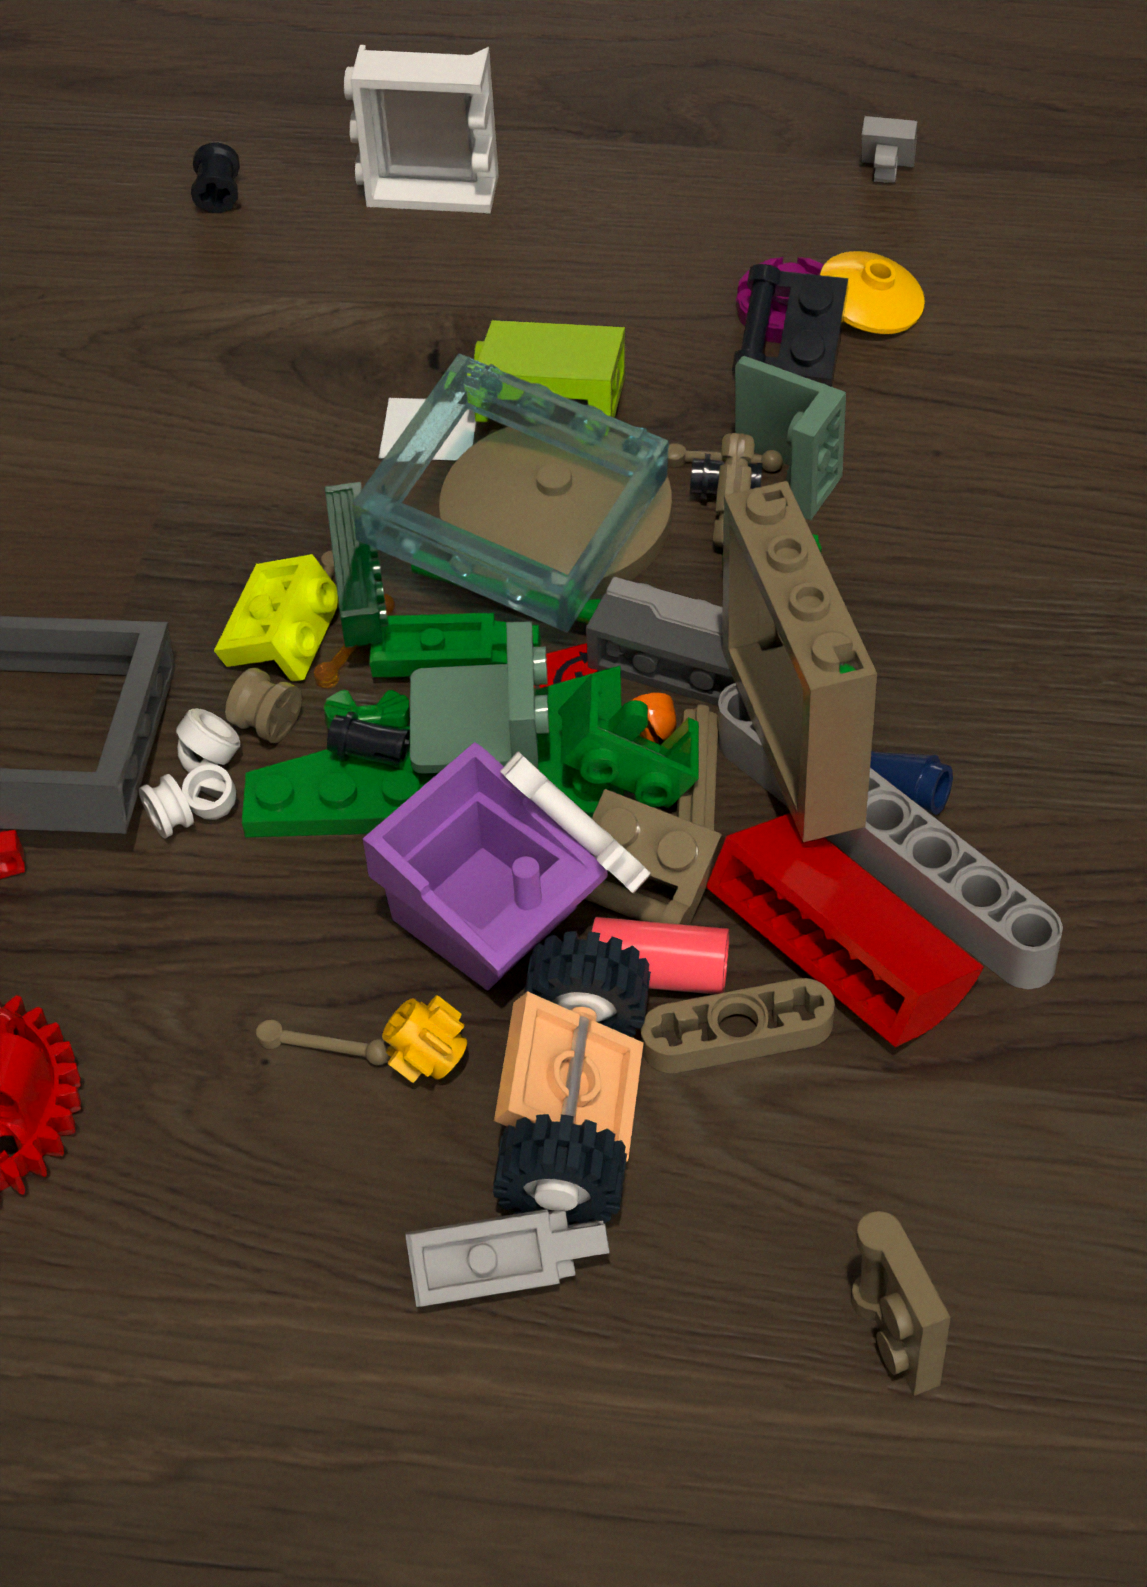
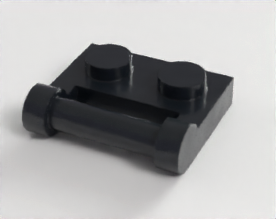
M768 264L751 266L747 281L751 295L741 350L736 351L734 354L732 372L735 374V365L742 356H746L832 387L849 290L848 278L786 272ZM773 296L789 297L778 357H770L763 354Z

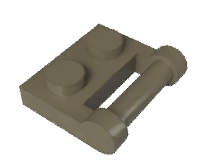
M604 789L592 819L652 873L648 877L649 879L677 889L673 900L666 904L638 892L633 894L628 888L604 880L584 899L638 921L690 925L726 838L719 832Z
M870 1212L863 1216L858 1223L856 1243L858 1250L862 1253L861 1275L853 1283L851 1303L854 1311L860 1317L876 1322L880 1332H877V1343L887 1368L893 1375L901 1372L913 1396L941 1385L951 1317L901 1223L888 1212Z

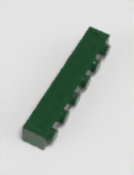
M361 482L325 486L345 648L354 647L355 645H368V643H381L383 641L381 627L388 626L370 495L362 496Z

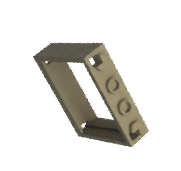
M783 481L724 495L722 653L801 839L804 843L866 827L877 685L876 669L788 482ZM776 647V648H774V649L762 651V650H765V649H769V648ZM851 660L856 661L859 670L840 674V663Z

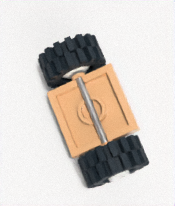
M576 931L565 932L563 942L557 936L552 935L545 939V945L538 943L533 948V954L530 955L524 995L513 1003L494 1118L495 1122L507 1127L504 1129L503 1136L500 1139L493 1182V1194L495 1198H500L499 1205L505 1210L515 1208L514 1214L547 1209L548 1212L565 1210L567 1223L572 1225V1222L580 1224L593 1222L595 1219L606 1223L611 1220L612 1214L617 1215L620 1210L625 1166L629 1159L643 1051V1042L632 1038V1036L635 1035L636 1028L641 1029L644 1024L651 971H649L647 959H639L640 951L630 946L622 950L623 940L612 936L606 943L599 941L600 933L588 931L587 939H579Z

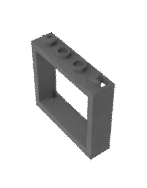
M0 616V670L126 675L96 772L0 768V829L126 834L175 671L168 622Z

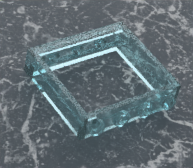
M459 353L353 501L352 508L356 540L568 633L666 480L669 441L647 432L646 428L635 427L608 416L594 406L582 405L553 393L549 388L541 384L529 383L501 371L493 364L486 365ZM467 409L631 478L568 575L402 503Z

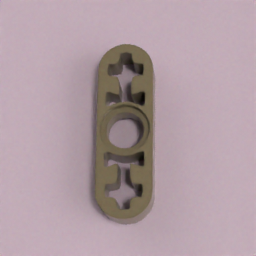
M798 978L663 1004L653 1008L645 1016L644 1024L641 1028L642 1054L646 1062L654 1069L665 1073H679L816 1046L825 1041L833 1029L834 998L831 991L819 981L809 978ZM805 1005L808 1013L814 1014V1018L802 1020L798 1012H793V1007ZM768 1010H773V1022L777 1021L776 1028H768ZM742 1014L750 1017L757 1027L747 1036L733 1037L724 1033L720 1029L719 1023L729 1015ZM700 1023H707L708 1041H702V1029H699ZM675 1031L677 1038L681 1039V1044L669 1046L667 1039L662 1037V1033Z

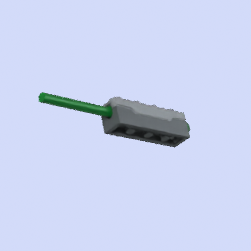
M417 551L413 557L411 564L412 573L587 624L588 668L602 671L621 665V678L717 706L721 692L727 686L735 683L722 653L723 607L713 605L705 600L688 598L654 588L648 584L635 583L618 577H613L606 590L607 594H604L602 599L587 600L423 551ZM776 647L769 648V649H765V650H762V651L774 649V648H776ZM840 663V674L856 670L847 663L844 665Z

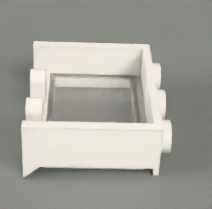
M360 45L354 67L346 68L344 93L346 100H353L354 110L350 117V139L352 143H359L360 153L356 157L355 179L357 185H364L366 206L491 213L499 172L489 47L472 55L374 51L366 50L365 45Z

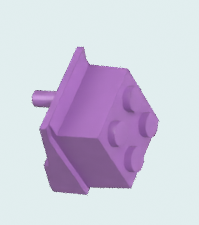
M474 742L363 838L369 877L385 889L393 921L488 991L577 909V905L608 877V870L539 806L514 786L500 772L504 766L488 751Z

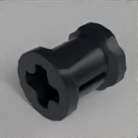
M218 142L207 143L200 146L195 151L193 157V168L197 178L191 186V197L197 207L205 209L210 213H223L230 210L238 200V186L234 178L238 175L240 160L236 151L230 146Z

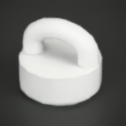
M203 709L188 710L176 729V733L179 736L177 745L178 757L188 773L196 767L205 764L225 765L229 763L240 747L237 732L223 719ZM193 751L203 757L201 762L195 758Z

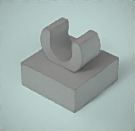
M865 116L862 130V162L874 163V182L895 184L897 166L914 167L917 149V121Z

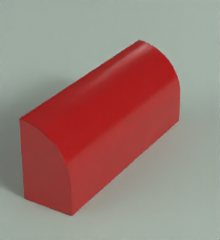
M791 813L727 835L706 885V888L816 981L824 984L836 998L894 1047L926 1033L940 1023L962 1001L984 968L983 965L825 837L803 843Z

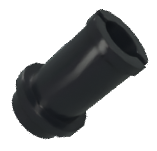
M705 454L704 459L693 458L690 493L701 494V500H706L707 494L717 495L720 465L725 464L724 461L710 460L711 454ZM763 463L748 464L752 471L750 489L761 487Z
M350 711L346 716H334L328 732L327 750L337 753L338 760L347 761L351 756L402 769L409 753L410 729H398L359 720L358 714Z

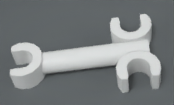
M517 751L500 770L514 786L590 852L605 869L609 870L633 894L652 874L638 859L618 843L605 829L600 827L521 753Z

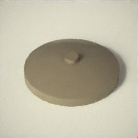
M577 418L530 420L491 433L471 446L454 463L444 480L439 498L442 536L446 548L454 561L587 599L606 593L613 577L628 581L633 580L657 558L668 539L671 529L672 490L664 467L651 450L631 435L612 427L611 432L588 430V420Z

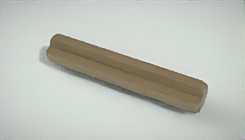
M698 704L696 709H686L683 712L681 724L688 717L699 722V779L678 799L677 817L714 831L718 715L709 711L708 705Z

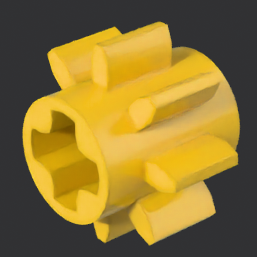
M438 995L430 1001L428 1006L414 998L407 1000L391 1016L382 1034V1039L390 1044L386 1053L391 1058L387 1064L412 1083L418 1079L421 1073L427 1077L432 1076L436 1080L443 1078L456 1066L467 1046V1039L460 1034L464 1028V1024L459 1021L462 1014Z

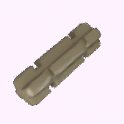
M730 433L725 434L722 439L721 457L725 464L720 465L715 510L719 519L714 520L713 531L714 545L722 549L724 495L751 488L752 471L748 464L753 463L755 444L753 437L750 435Z

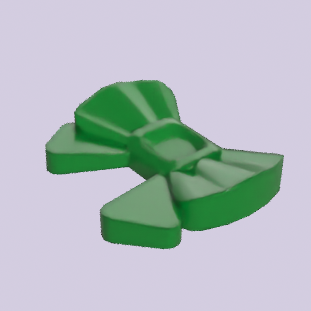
M344 689L328 697L324 704L325 724L328 729L335 715L346 716L350 711L356 712L359 720L392 727H405L410 721L409 699L394 690H388L376 705L357 706L349 691Z

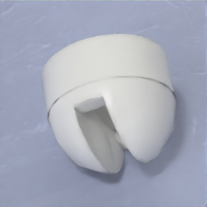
M205 764L196 767L186 776L182 785V792L191 811L203 819L217 820L227 815L235 804V784L228 772L218 765ZM201 790L218 800L212 802L197 796Z

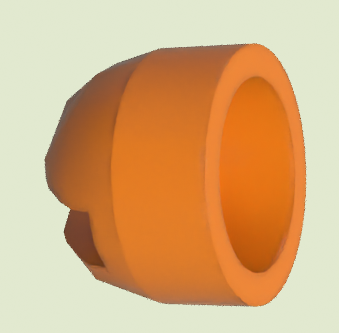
M648 693L632 699L642 701L648 706V725L639 736L658 744V736L666 740L676 729V712L671 696L665 693Z

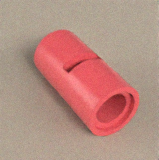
M595 917L592 932L600 933L599 941L607 943L612 936L623 940L622 950L634 946L640 951L639 959H647L649 971H651L649 989L713 995L724 993L729 951L728 928Z

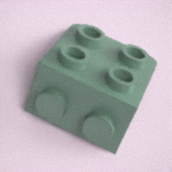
M532 621L506 623L507 664L420 668L411 674L410 761L414 771L418 773H439L474 742L488 751L503 766L518 751L538 768L537 734L549 733L548 696L536 695V685L548 684L546 646L534 647Z

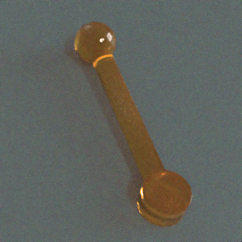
M384 593L388 616L394 611L395 601L391 595ZM344 644L330 662H323L316 666L314 677L319 687L325 689L332 688L338 683V670L358 645L345 648Z

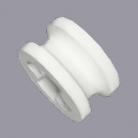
M170 774L160 777V784L155 788H151L147 784L139 788V795L147 815L163 838L173 835L172 829L178 824L185 828L194 824L190 806L179 785Z

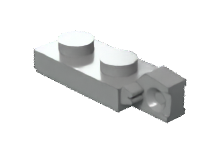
M547 1209L405 1232L416 1307L559 1284L560 1278L576 1275L573 1259L610 1253L607 1230L603 1221L568 1225L565 1210L548 1212Z

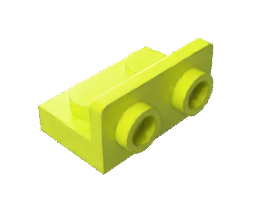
M313 554L256 564L214 652L226 667L275 660L290 681L304 680L339 605L337 586Z

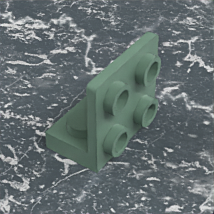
M742 356L735 365V433H742L753 437L755 444L754 453L763 455L768 450H775L782 455L783 463L789 465L786 481L794 494L804 518L811 521L843 476L846 392L773 365Z

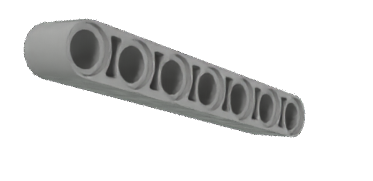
M733 683L721 692L718 700L719 749L728 760L787 806L736 683ZM870 768L866 827L827 836L826 838L1007 983L1023 989L1040 988L1049 983L1055 975L1063 930L1061 919L1057 913Z

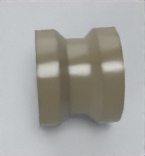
M249 668L240 675L230 690L225 709L226 719L230 724L240 729L253 727L260 738L270 743H277L285 738L297 720L302 702L301 691L297 686L288 682L275 684L266 672L258 668Z

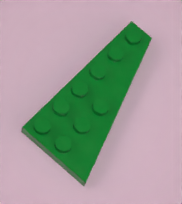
M621 665L592 673L602 678V694L599 696L598 718L607 722L622 707ZM588 674L536 689V695L548 696L549 733L537 734V769L592 818L604 789L624 796V789L610 783H591L581 776L580 770L560 762L562 718L558 714V710L591 675ZM410 748L402 769L351 756L347 761L338 760L337 753L329 752L326 749L246 772L242 812L245 838L369 834L438 773H418L414 771L411 767Z

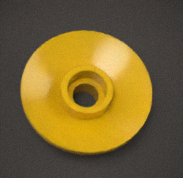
M850 251L835 255L822 267L820 272L822 276L848 278L849 290L843 320L845 323L870 333L895 334L908 330L921 317L925 304L922 288L914 276L895 261L875 253Z

